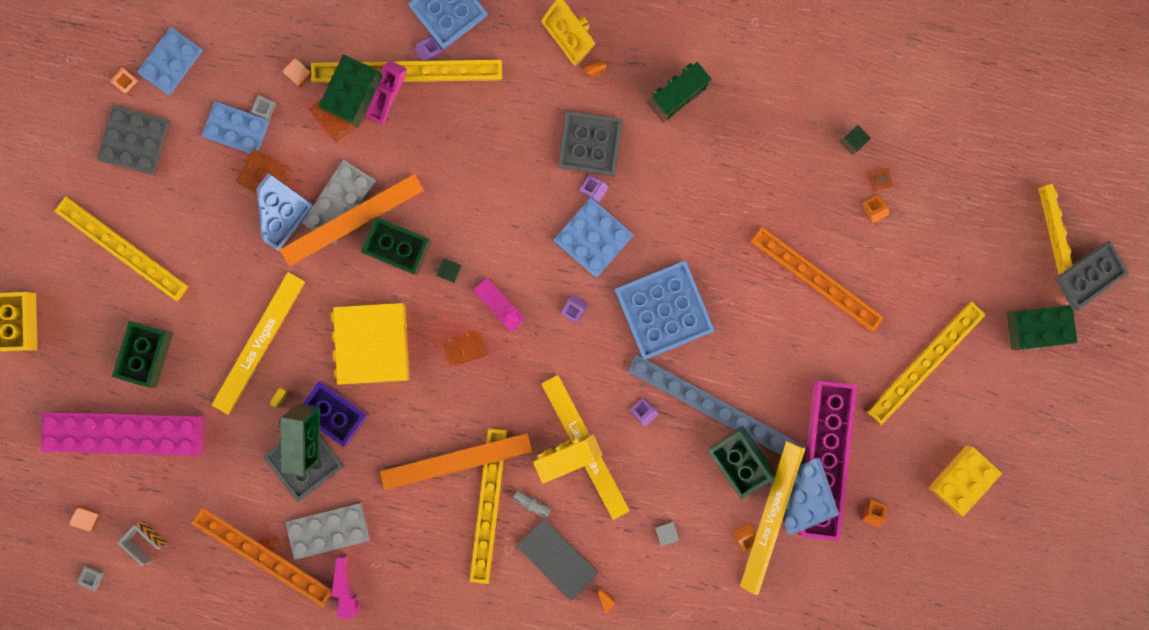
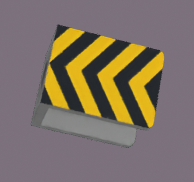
M143 521L135 524L117 543L141 566L150 563L152 559L131 540L137 532L157 550L167 545Z

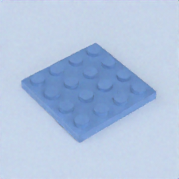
M686 260L615 289L643 360L715 331Z

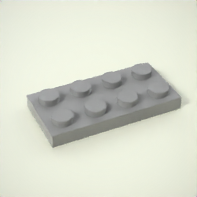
M343 160L302 224L311 230H315L360 205L376 183V180Z
M362 503L285 522L294 560L370 541Z

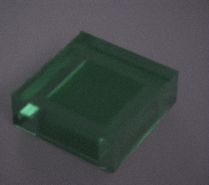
M443 258L437 277L455 283L462 265Z

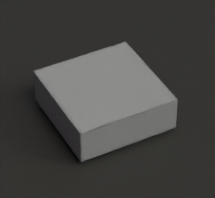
M258 95L251 113L270 121L277 103Z
M673 521L655 527L661 546L679 541Z
M85 565L77 584L96 591L104 572Z

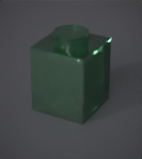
M857 125L839 142L853 155L871 137Z

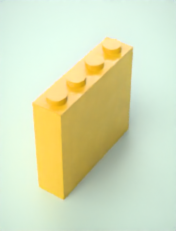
M404 303L333 307V312H331V322L334 323L332 342H335L333 361L336 362L337 369H334V380L337 381V385L410 380L406 307Z

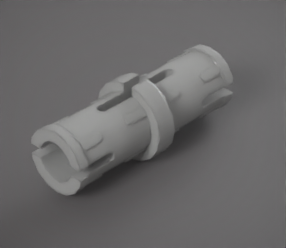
M520 490L516 492L512 500L527 508V511H532L544 519L547 518L552 509L537 501L536 497L532 498Z

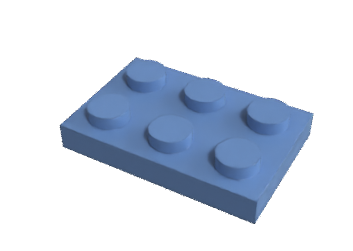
M170 27L137 73L170 96L204 50Z
M214 101L202 137L257 157L270 121Z

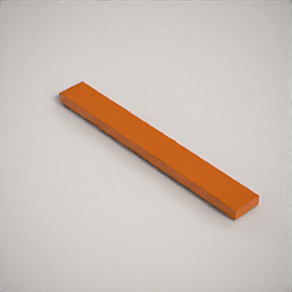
M413 174L281 248L280 252L288 265L291 266L375 219V217L421 193L424 189L416 175Z
M761 226L751 239V244L871 333H874L885 318Z
M529 433L383 470L380 471L384 490L523 455L533 452Z
M202 507L191 522L196 528L322 608L332 595V589Z

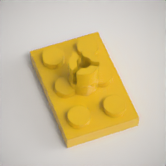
M556 0L541 20L574 66L578 65L596 44L587 33L589 24L582 26L588 23L587 19L583 16L576 18L564 0Z

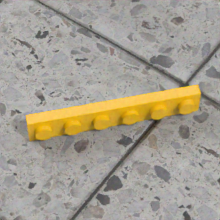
M1053 184L1038 189L1058 274L1072 266L1073 263L1070 257L1071 248L1066 241L1067 231L1061 220L1062 210L1058 207L1057 203L1058 193Z

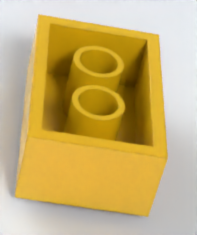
M0 293V352L38 350L36 293Z
M587 433L582 434L572 440L573 443H570L568 440L555 447L554 451L553 448H549L537 455L538 459L533 463L542 484L596 462L603 454L594 434L589 436Z
M965 446L932 482L928 489L953 512L964 517L1002 473L974 447Z

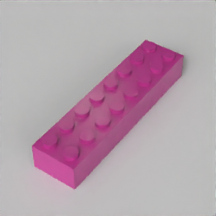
M814 380L805 463L815 458L821 460L839 515L798 532L797 534L802 537L840 541L857 385Z
M42 412L41 451L197 456L203 454L205 416Z

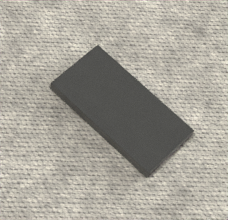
M1106 241L1057 275L1055 280L1071 309L1077 311L1125 277L1128 272L1111 241Z
M543 519L517 545L570 601L598 575V572L546 519Z

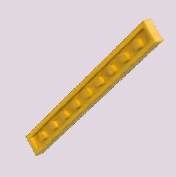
M502 60L395 62L407 69L403 82L502 81ZM339 62L311 63V82L329 83ZM387 62L361 63L377 69L381 73L383 65Z

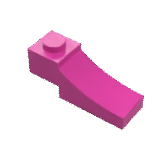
M391 60L383 65L381 72L383 78L368 107L366 117L381 125L386 122L397 92L403 85L407 72L406 68Z
M488 278L473 290L511 332L526 320Z
M339 555L336 558L332 597H339L337 617L353 619L356 613H359L360 602H358V596L354 595L349 583L347 571L348 555Z

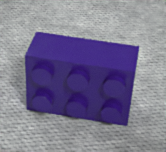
M318 381L303 402L306 405L320 407V431L343 447L350 443L370 415L324 381Z

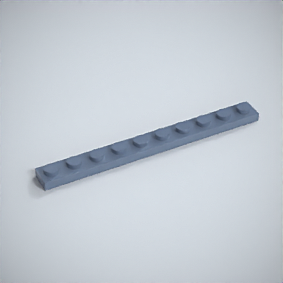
M638 355L635 356L627 371L734 430L744 426L754 441L780 455L783 453L786 441L805 448L804 445L657 365L643 360Z

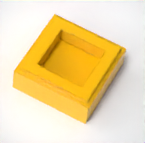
M285 387L279 388L270 401V405L275 408L280 407L290 390Z

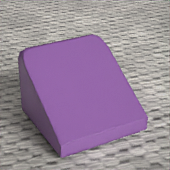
M433 36L418 42L414 48L421 61H431L443 52Z
M589 175L579 191L599 203L608 190V186L603 181Z
M572 294L560 314L577 323L588 303Z
M644 397L630 409L644 426H647L659 415Z

